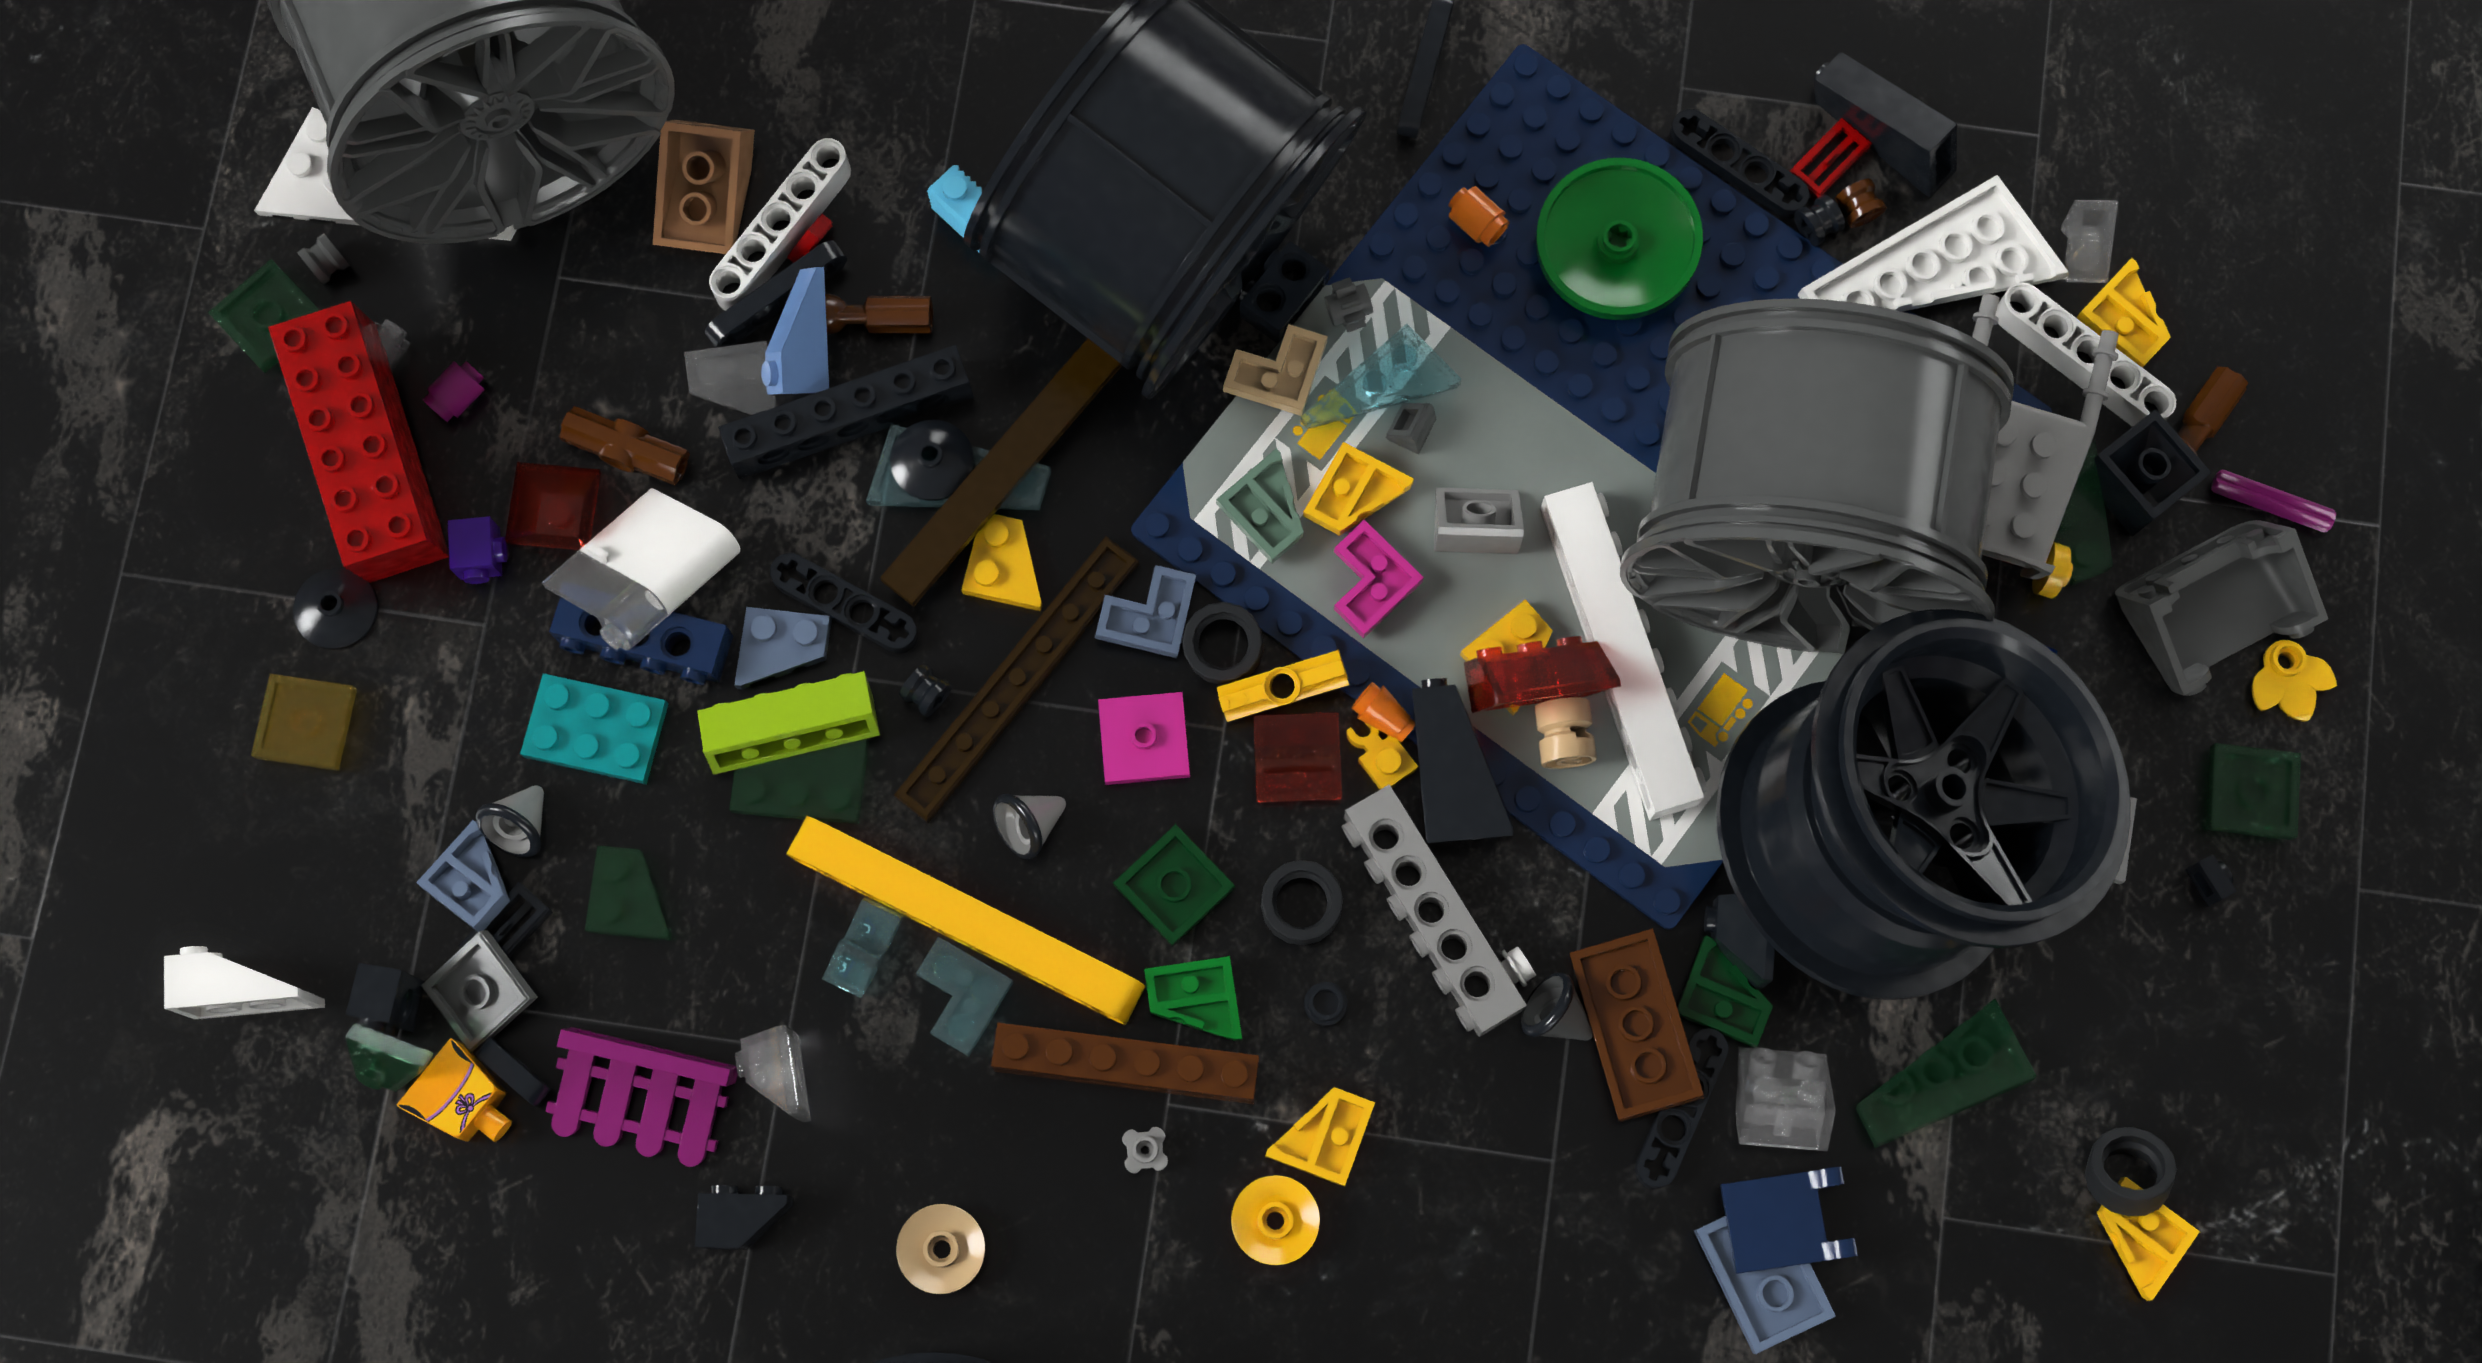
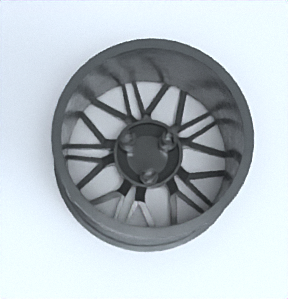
M266 0L279 33L297 53L327 125V174L330 187L338 204L357 224L371 232L388 238L407 242L434 244L468 242L498 236L497 234L505 231V228L511 225L516 230L526 226H534L559 216L604 191L634 167L660 136V131L673 107L675 96L674 78L664 53L655 41L641 31L634 20L623 11L619 0Z
M1766 299L1733 303L1701 312L1678 326L1670 338L1665 365V377L1670 387L1650 513L1642 519L1638 526L1637 543L1625 551L1621 560L1620 578L1629 592L1652 605L1653 609L1689 625L1748 642L1804 652L1821 651L1844 654L1857 640L1875 627L1893 618L1923 610L1953 609L1982 614L1986 616V619L1993 621L1995 607L1992 599L1985 592L1988 571L1981 557L1998 435L2010 417L2014 391L2012 371L1996 352L1961 331L1917 315L1867 304L1823 299Z

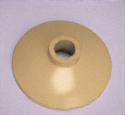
M948 1204L927 1206L914 1213L903 1225L896 1246L898 1264L906 1279L922 1291L932 1294L956 1292L967 1286L982 1267L985 1257L983 1232L977 1221L959 1207ZM941 1241L948 1242L951 1247L950 1254L946 1258H938L935 1254V1246Z

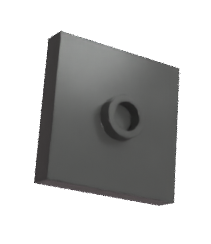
M488 930L479 931L421 985L470 1053L477 1052L489 1037L494 1038L538 998Z

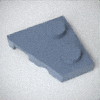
M746 607L735 687L744 690L750 688L752 683L772 676L775 678L792 673L795 668L800 666L809 667L826 661L832 624L831 617L827 615Z
M474 820L470 822L416 882L423 890L477 932L485 930L510 901L488 840L481 833Z

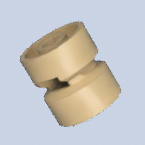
M1580 697L1548 700L1535 705L1537 731L1544 734V738L1539 741L1542 767L1549 769L1573 768L1591 764L1597 760L1594 735L1587 732V729L1592 725L1590 700Z

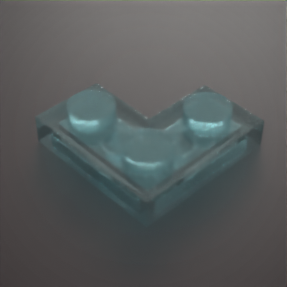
M940 937L937 938L916 972L918 977L952 996L930 1034L969 1057L1014 983L1013 980Z

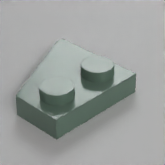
M1277 448L1216 499L1218 507L1272 564L1300 541L1304 535L1299 514L1295 508L1290 483H1288L1283 467L1281 452Z

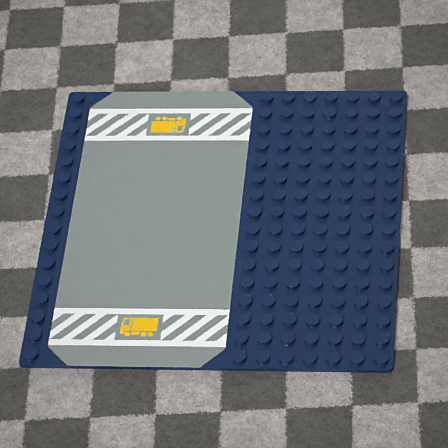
M1525 44L1518 45L1294 323L1293 326L1328 336L1327 344L1302 416L1236 396L1131 527L1132 535L1179 571L1195 574V582L1221 602L1240 605L1253 615L1263 633L1301 661L1339 650L1350 684L1339 689L1355 701L1371 682H1374L1379 687L1384 685L1415 721L1412 689L1422 688L1421 680L1447 678V685L1455 684L1460 692L1508 814L1661 927L1667 930L1673 929L1723 862L1717 835V792L1725 761L1736 738L1760 710L1778 697L1796 688L1826 681L1831 670L1843 654L1821 651H1797L1724 636L1667 616L1653 609L1652 605L1641 598L1633 595L1637 609H1643L1648 617L1650 633L1647 634L1650 646L1652 649L1657 648L1661 654L1664 672L1660 674L1665 688L1671 687L1676 696L1678 712H1675L1679 727H1685L1691 738L1693 750L1688 753L1693 767L1701 769L1707 786V791L1703 792L1704 799L1698 806L1649 821L1540 507L1546 495L1593 482L1596 493H1602L1607 502L1609 517L1605 519L1610 532L1615 531L1619 536L1623 554L1619 556L1621 561L1625 551L1637 543L1638 526L1642 519L1650 513L1670 387L1665 377V365L1669 341L1673 332L1689 318L1716 307L1754 300L1799 298L1798 293L1803 287L1843 265V263L1818 246H1813L1801 234ZM1601 159H1637L1665 170L1675 177L1688 191L1696 204L1702 222V252L1697 269L1688 286L1673 302L1663 309L1636 319H1603L1574 308L1564 301L1550 286L1542 272L1537 257L1536 231L1540 212L1546 198L1558 182L1573 170ZM1477 186L1505 212L1504 217L1510 222L1503 235L1489 247L1483 242L1477 243L1449 218L1451 208L1448 204L1452 197L1463 187L1469 190ZM1349 277L1355 286L1364 283L1373 307V313L1365 316L1366 326L1351 332H1347L1343 323L1333 326L1324 300L1325 296L1333 294L1331 283ZM1910 310L1903 311L1905 313L1916 315ZM1283 338L1267 359L1276 361ZM2014 382L2012 401L2052 413L2048 405ZM1403 402L1430 403L1434 407L1436 421L1419 454L1386 439V434ZM1343 442L1414 478L1410 490L1366 518L1365 521L1407 560L1424 579L1364 639L1334 610V605L1361 580L1334 553V548L1360 523L1339 536L1303 517V511ZM1277 448L1281 452L1283 467L1288 483H1290L1295 508L1299 514L1304 535L1300 541L1272 564L1218 507L1216 499ZM1436 487L1519 490L1524 535L1518 554L1434 551ZM1526 599L1553 632L1519 710L1512 716L1460 656V653L1466 646ZM1580 697L1590 700L1592 725L1587 729V732L1594 735L1597 760L1591 764L1573 768L1549 769L1542 767L1539 741L1544 738V734L1537 731L1535 705L1548 700ZM1415 726L1406 738L1417 746Z

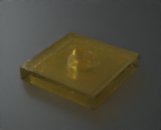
M270 674L251 756L256 759L339 771L357 689L352 685Z

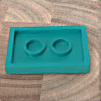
M543 673L520 755L528 759L647 784L668 703L663 699Z

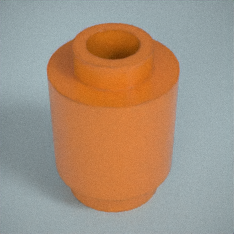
M1477 186L1469 190L1465 187L1461 188L1448 204L1451 208L1449 218L1477 243L1483 242L1487 247L1494 244L1510 224L1504 217L1505 212Z

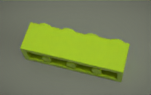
M865 671L854 674L846 673L836 678L816 683H803L795 688L774 693H761L753 698L736 702L718 703L710 708L697 711L703 753L713 775L880 736L873 694Z

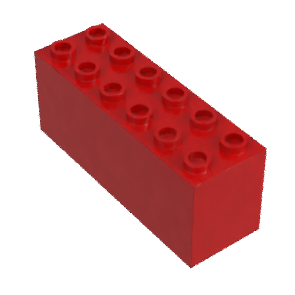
M348 301L268 327L343 567L372 583L448 558L447 544L377 325L352 301Z

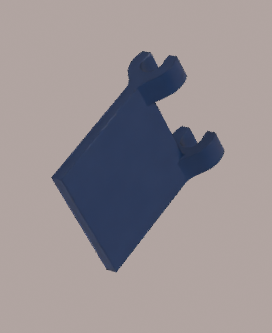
M1841 1166L1720 1185L1736 1274L1858 1256L1855 1238L1828 1241L1825 1233L1818 1189L1843 1185L1844 1179Z

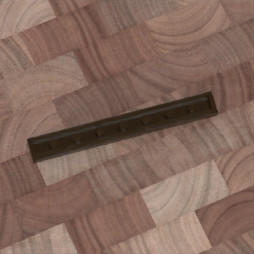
M1087 338L880 577L881 581L914 607L1122 366L1120 362Z
M1106 536L894 794L895 798L929 823L1099 615L1105 595L1114 596L1139 566V560Z

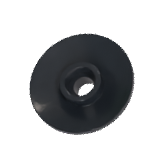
M926 420L911 425L899 435L892 447L890 466L895 481L907 494L920 500L937 501L950 497L969 476L974 466V455L968 438L956 426L945 421ZM928 450H935L938 452V456L933 461H926L923 459L924 453Z
M339 567L322 570L308 578L297 592L293 605L294 621L302 636L318 647L332 650L347 648L362 640L372 629L378 613V599L372 585L348 569ZM331 598H336V607L333 610L326 611V602Z

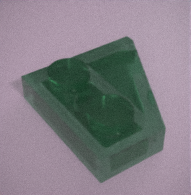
M357 1023L352 1025L345 1037L357 1079L365 1086L376 1090L383 1087L397 1092L424 1071L433 1056V1053Z

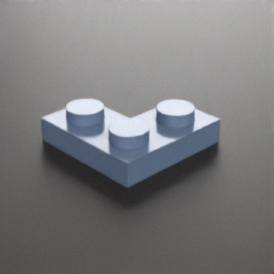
M1155 565L1146 604L1105 595L1095 639L1177 658L1196 575Z

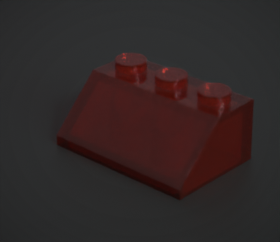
M1582 636L1557 639V647L1543 648L1542 641L1516 645L1517 652L1506 654L1502 653V647L1481 649L1476 651L1477 658L1464 662L1472 713L1539 704L1559 698L1589 697L1621 687V682L1598 641L1583 643Z

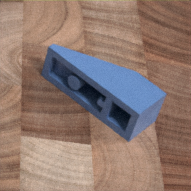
M824 267L800 269L765 352L761 376L763 384L767 386V395L814 394L829 389Z

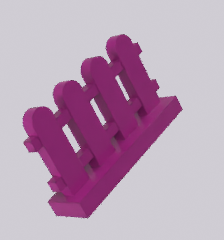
M579 1028L561 1029L557 1047L569 1049L567 1058L558 1057L556 1068L562 1069L564 1072L557 1101H548L545 1111L553 1114L551 1126L557 1135L567 1137L575 1134L580 1128L581 1121L595 1124L594 1139L599 1145L604 1147L617 1144L622 1138L623 1131L636 1133V1149L641 1155L646 1157L659 1154L664 1148L665 1141L680 1144L678 1158L687 1167L701 1164L706 1158L707 1151H716L719 1140L711 1139L717 1108H726L729 1096L721 1095L722 1087L736 1083L739 1066ZM597 1056L611 1059L609 1068L595 1065ZM639 1066L653 1069L651 1078L637 1075ZM592 1077L606 1080L598 1112L585 1109ZM680 1077L695 1079L693 1088L679 1085ZM634 1087L648 1090L640 1122L627 1119ZM676 1097L690 1100L683 1132L669 1129Z

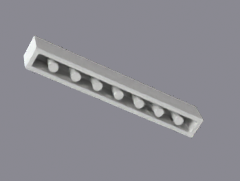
M1593 482L1546 495L1540 510L1649 821L1696 807L1704 799L1703 792L1707 791L1706 781L1701 769L1693 767L1688 753L1693 750L1689 733L1685 727L1680 728L1675 716V712H1678L1676 696L1671 687L1665 688L1660 674L1664 672L1661 654L1657 648L1652 649L1647 637V634L1650 633L1648 617L1643 609H1637L1633 594L1627 590L1621 581V561L1619 556L1623 554L1622 545L1618 534L1615 531L1610 532L1605 518L1609 517V510L1605 497L1602 493H1596Z

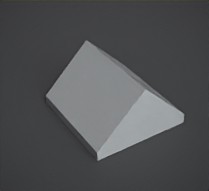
M1436 487L1434 551L1518 554L1524 535L1519 490Z

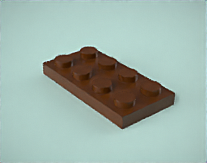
M1653 928L1571 952L1570 957L1618 1120L1620 1122L1705 1098Z

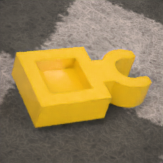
M1367 723L1365 724L1369 727L1370 734L1366 737H1359L1351 727L1347 729L1348 741L1354 747L1366 751L1365 754L1358 758V762L1379 789L1389 784L1393 788L1417 771L1418 765L1395 737L1388 736L1382 740L1378 735L1379 730Z

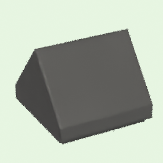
M1403 402L1386 434V439L1419 454L1436 421L1434 407L1430 403Z

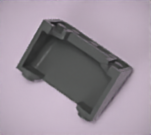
M2261 520L2247 521L2233 526L2126 582L2115 591V596L2122 612L2171 691L2183 696L2197 694L2207 687L2206 683L2212 678L2210 666L2270 634L2278 633L2289 635L2293 639L2301 638L2312 633L2315 629L2314 626L2329 619L2296 529Z

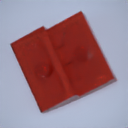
M1338 712L1253 715L1257 802L1342 799Z

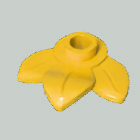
M2280 640L2270 645L2264 653V668L2253 678L2252 697L2260 711L2268 710L2278 704L2280 709L2289 717L2301 722H2307L2315 710L2316 691L2330 690L2335 688L2337 683L2334 673L2327 662L2321 658L2306 655L2305 650L2296 642ZM2279 656L2288 658L2290 662L2288 669L2283 668L2279 664Z

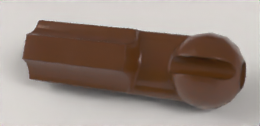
M825 294L828 335L839 332L846 324H864L869 333H931L933 330L934 317L931 296H869L863 305H846L840 297Z
M2216 367L2183 414L2184 419L2182 422L2184 425L2178 432V435L2196 456L2197 450L2206 438H2214L2247 390V380L2241 374L2232 371L2228 367Z

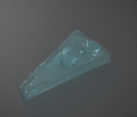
M1406 324L1301 416V423L1307 429L1456 389L1461 385L1462 379Z

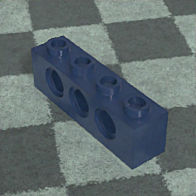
M565 584L549 633L560 643L559 647L568 652L581 655L584 654L585 649L599 652V657L605 661L624 665L625 660L641 663V669L658 675H665L666 670L681 673V679L697 685H705L706 680L720 682L733 639V634L727 625L672 612L668 617L664 618L655 613L648 605ZM609 620V628L604 634L592 635V628L596 622ZM641 630L650 631V637L646 643L640 646L632 645V638L635 633ZM681 640L691 642L687 653L682 656L672 655V648L677 642Z

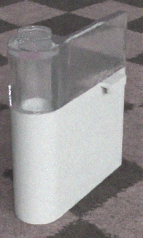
M651 488L542 581L546 589L597 617L603 627L600 630V634L612 648L619 649L621 647L625 650H631L740 553V546L731 532L719 522Z

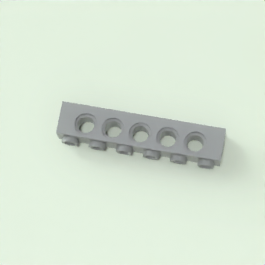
M1390 784L1346 809L1344 819L1347 823L1342 825L1345 835L1354 848L1361 845L1369 859L1364 864L1376 884L1383 881L1392 896L1387 898V902L1399 921L1406 918L1414 933L1409 935L1420 956L1423 958L1429 955L1437 970L1433 971L1432 975L1445 995L1451 992L1460 1006L1455 1009V1012L1464 1028L1468 1032L1474 1029L1480 1037L1522 1012L1527 1006ZM1381 830H1388L1396 836L1397 844L1391 849H1382L1375 844L1373 836ZM1404 866L1412 867L1418 872L1420 880L1415 885L1405 886L1397 880L1396 871ZM1424 903H1434L1440 907L1442 918L1434 923L1426 922L1420 917L1418 908ZM1449 939L1460 941L1464 946L1465 955L1458 960L1447 958L1442 952V943ZM1470 976L1483 978L1488 986L1487 994L1482 997L1471 996L1465 989V980Z

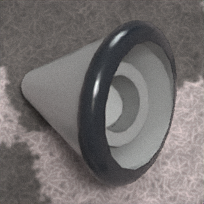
M538 785L531 786L494 803L482 805L477 810L475 816L477 826L484 837L494 846L508 854L517 857L536 855L541 848L540 835L544 801L542 787Z
M999 795L993 805V817L996 828L1012 852L1023 859H1034L1040 854L1044 842L1063 813L1066 801L1060 796Z

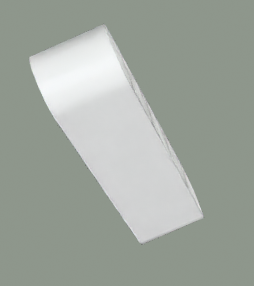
M824 138L817 141L809 149L712 271L709 285L719 306L726 311L771 279L808 228L824 212L846 184L851 175V167L845 149L839 141L832 138ZM826 160H839L834 167H821ZM806 189L815 191L810 198H797L798 194ZM785 220L790 222L783 230L772 229L774 224L779 221ZM754 252L765 253L764 257L757 262L747 261L748 257ZM728 284H740L735 292L731 294L722 293L724 287Z
M2022 282L2013 284L1998 303L1995 315L1999 318L1998 324L2082 389L2088 388L2095 362L2092 352L2093 349L2098 348L2101 336L2035 286ZM2010 302L2022 304L2026 313L2015 311ZM2043 327L2055 329L2059 338L2048 336ZM2116 348L2115 352L2118 353V359L2112 361L2105 390L2109 396L2102 404L2132 427L2150 414L2145 408L2144 402L2154 404L2160 415L2167 420L2176 408L2174 393L2169 387ZM2080 351L2088 354L2091 357L2092 363L2081 361L2077 352ZM2110 377L2121 379L2125 384V389L2116 387Z

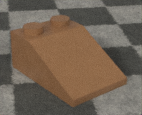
M681 120L665 122L660 131L653 245L727 254L738 237L752 171L755 130Z

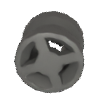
M324 233L317 237L316 244L311 248H302L297 252L323 285L330 281L331 274L335 271H344L350 266Z

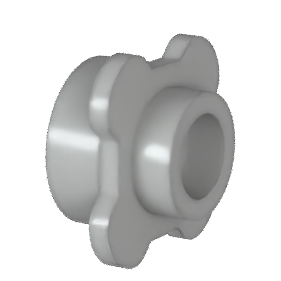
M1152 1127L1148 1132L1139 1133L1131 1129L1124 1133L1122 1142L1127 1146L1128 1158L1125 1160V1167L1129 1172L1138 1173L1141 1169L1149 1168L1160 1171L1167 1166L1168 1158L1163 1154L1162 1144L1166 1136L1161 1128ZM1143 1146L1149 1147L1148 1154L1141 1153Z

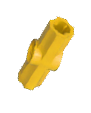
M1336 650L1218 686L1217 691L1227 722L1350 684L1340 651ZM1280 674H1287L1294 681V691L1287 698H1279L1272 690V682Z

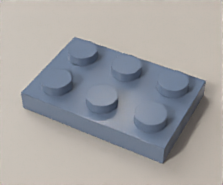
M1726 1216L1694 1230L1753 1354L1766 1350L1836 1316L1810 1263L1736 1274Z

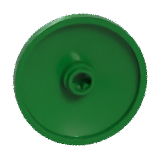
M1607 158L1593 161L1566 175L1546 198L1540 212L1536 231L1538 261L1545 278L1554 291L1574 308L1591 316L1609 320H1629L1644 317L1663 309L1673 302L1685 290L1693 278L1703 245V229L1699 211L1684 186L1675 177L1658 166L1631 158Z

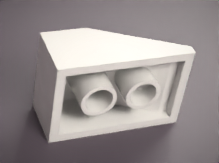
M204 946L180 948V955L164 956V1009L192 1019L325 1008L324 998L223 958L222 953L208 952V948Z

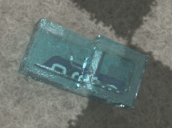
M868 898L862 899L845 937L839 941L822 979L859 998L863 997L886 955L904 916Z

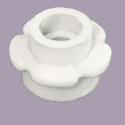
M1518 946L1508 953L1502 950L1505 960L1500 963L1513 984L1520 982L1523 987L1527 986L1526 982L1535 977L1536 973Z

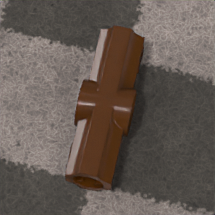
M573 406L566 413L562 421L559 437L563 442L599 455L601 460L622 471L632 473L634 470H637L676 486L678 481L683 478L688 467L690 456L688 450L650 436L647 430L630 421L619 418L612 421L576 406Z

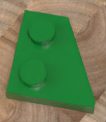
M1230 956L1144 969L1151 1014L1226 1039L1242 1041Z

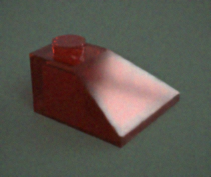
M517 462L505 535L506 543L580 550L591 540L601 471L599 469Z

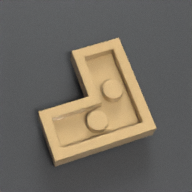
M1288 324L1276 361L1236 349L1223 385V392L1302 416L1327 344L1328 336Z

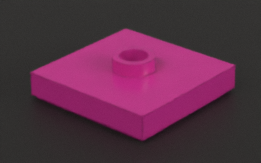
M1183 692L1098 699L1105 785L1190 778Z

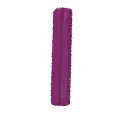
M2224 469L2216 473L2211 485V490L2216 494L2321 532H2328L2336 519V511L2334 509Z

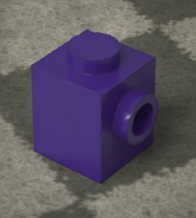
M488 516L448 520L450 570L460 580L469 584H482L488 582L489 577L502 576V562H507L508 550L505 538L500 535V527L493 519Z

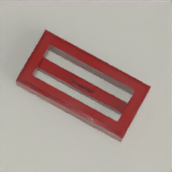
M1841 118L1789 172L1807 184L1809 193L1812 195L1811 199L1815 201L1816 198L1825 195L1861 159L1873 143L1844 118ZM1842 131L1848 136L1808 177L1803 173ZM1856 142L1859 146L1818 186L1815 182Z

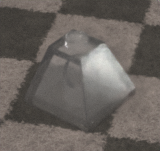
M781 1025L740 1039L742 1051L735 1053L739 1077H745L747 1084L792 1117L801 1122L811 1121L799 1035L788 1026Z

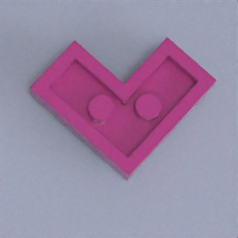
M1365 520L1334 548V553L1361 578L1334 605V610L1364 639L1423 582L1424 577Z

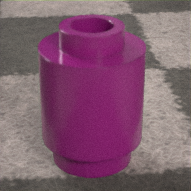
M453 361L427 388L429 393L422 400L443 420L448 422L453 416L458 418L485 391L479 384L484 377L467 361L461 366Z

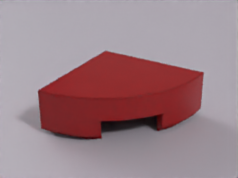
M821 213L787 258L794 263L813 250L832 228L831 224L833 222Z

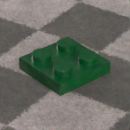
M1176 824L1113 882L1119 892L1172 947L1235 889V885Z

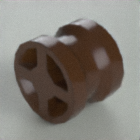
M1870 178L1853 183L1835 197L1838 206L1845 208L1848 214L1846 221L1850 228H1857L1873 221L1887 209L1884 201L1876 197L1874 193L1875 185Z

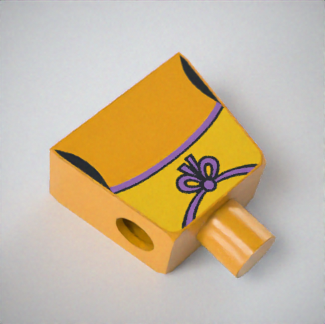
M452 1038L447 1041L397 1103V1106L402 1110L457 1139L467 1142L478 1130L492 1141L497 1142L504 1136L512 1124L510 1119L496 1109L506 1096L507 1092L476 1056L468 1051L463 1043Z

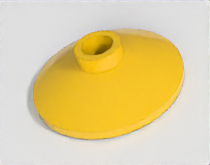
M1273 1175L1259 1178L1242 1190L1233 1206L1231 1224L1238 1245L1249 1257L1267 1265H1284L1301 1258L1312 1247L1318 1235L1320 1216L1316 1201L1305 1186L1292 1178ZM1279 1213L1283 1216L1284 1224L1280 1229L1274 1230L1267 1225V1218L1270 1214Z

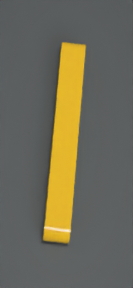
M806 816L786 855L797 862L1120 1024H1127L1146 987L1135 978L810 816Z

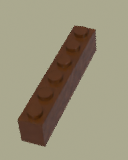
M997 1022L991 1067L995 1072L1254 1104L1259 1055Z

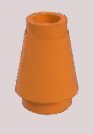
M1371 682L1352 706V709L1359 714L1357 719L1393 738L1395 737L1400 742L1415 727V721L1384 685L1379 687L1374 682Z

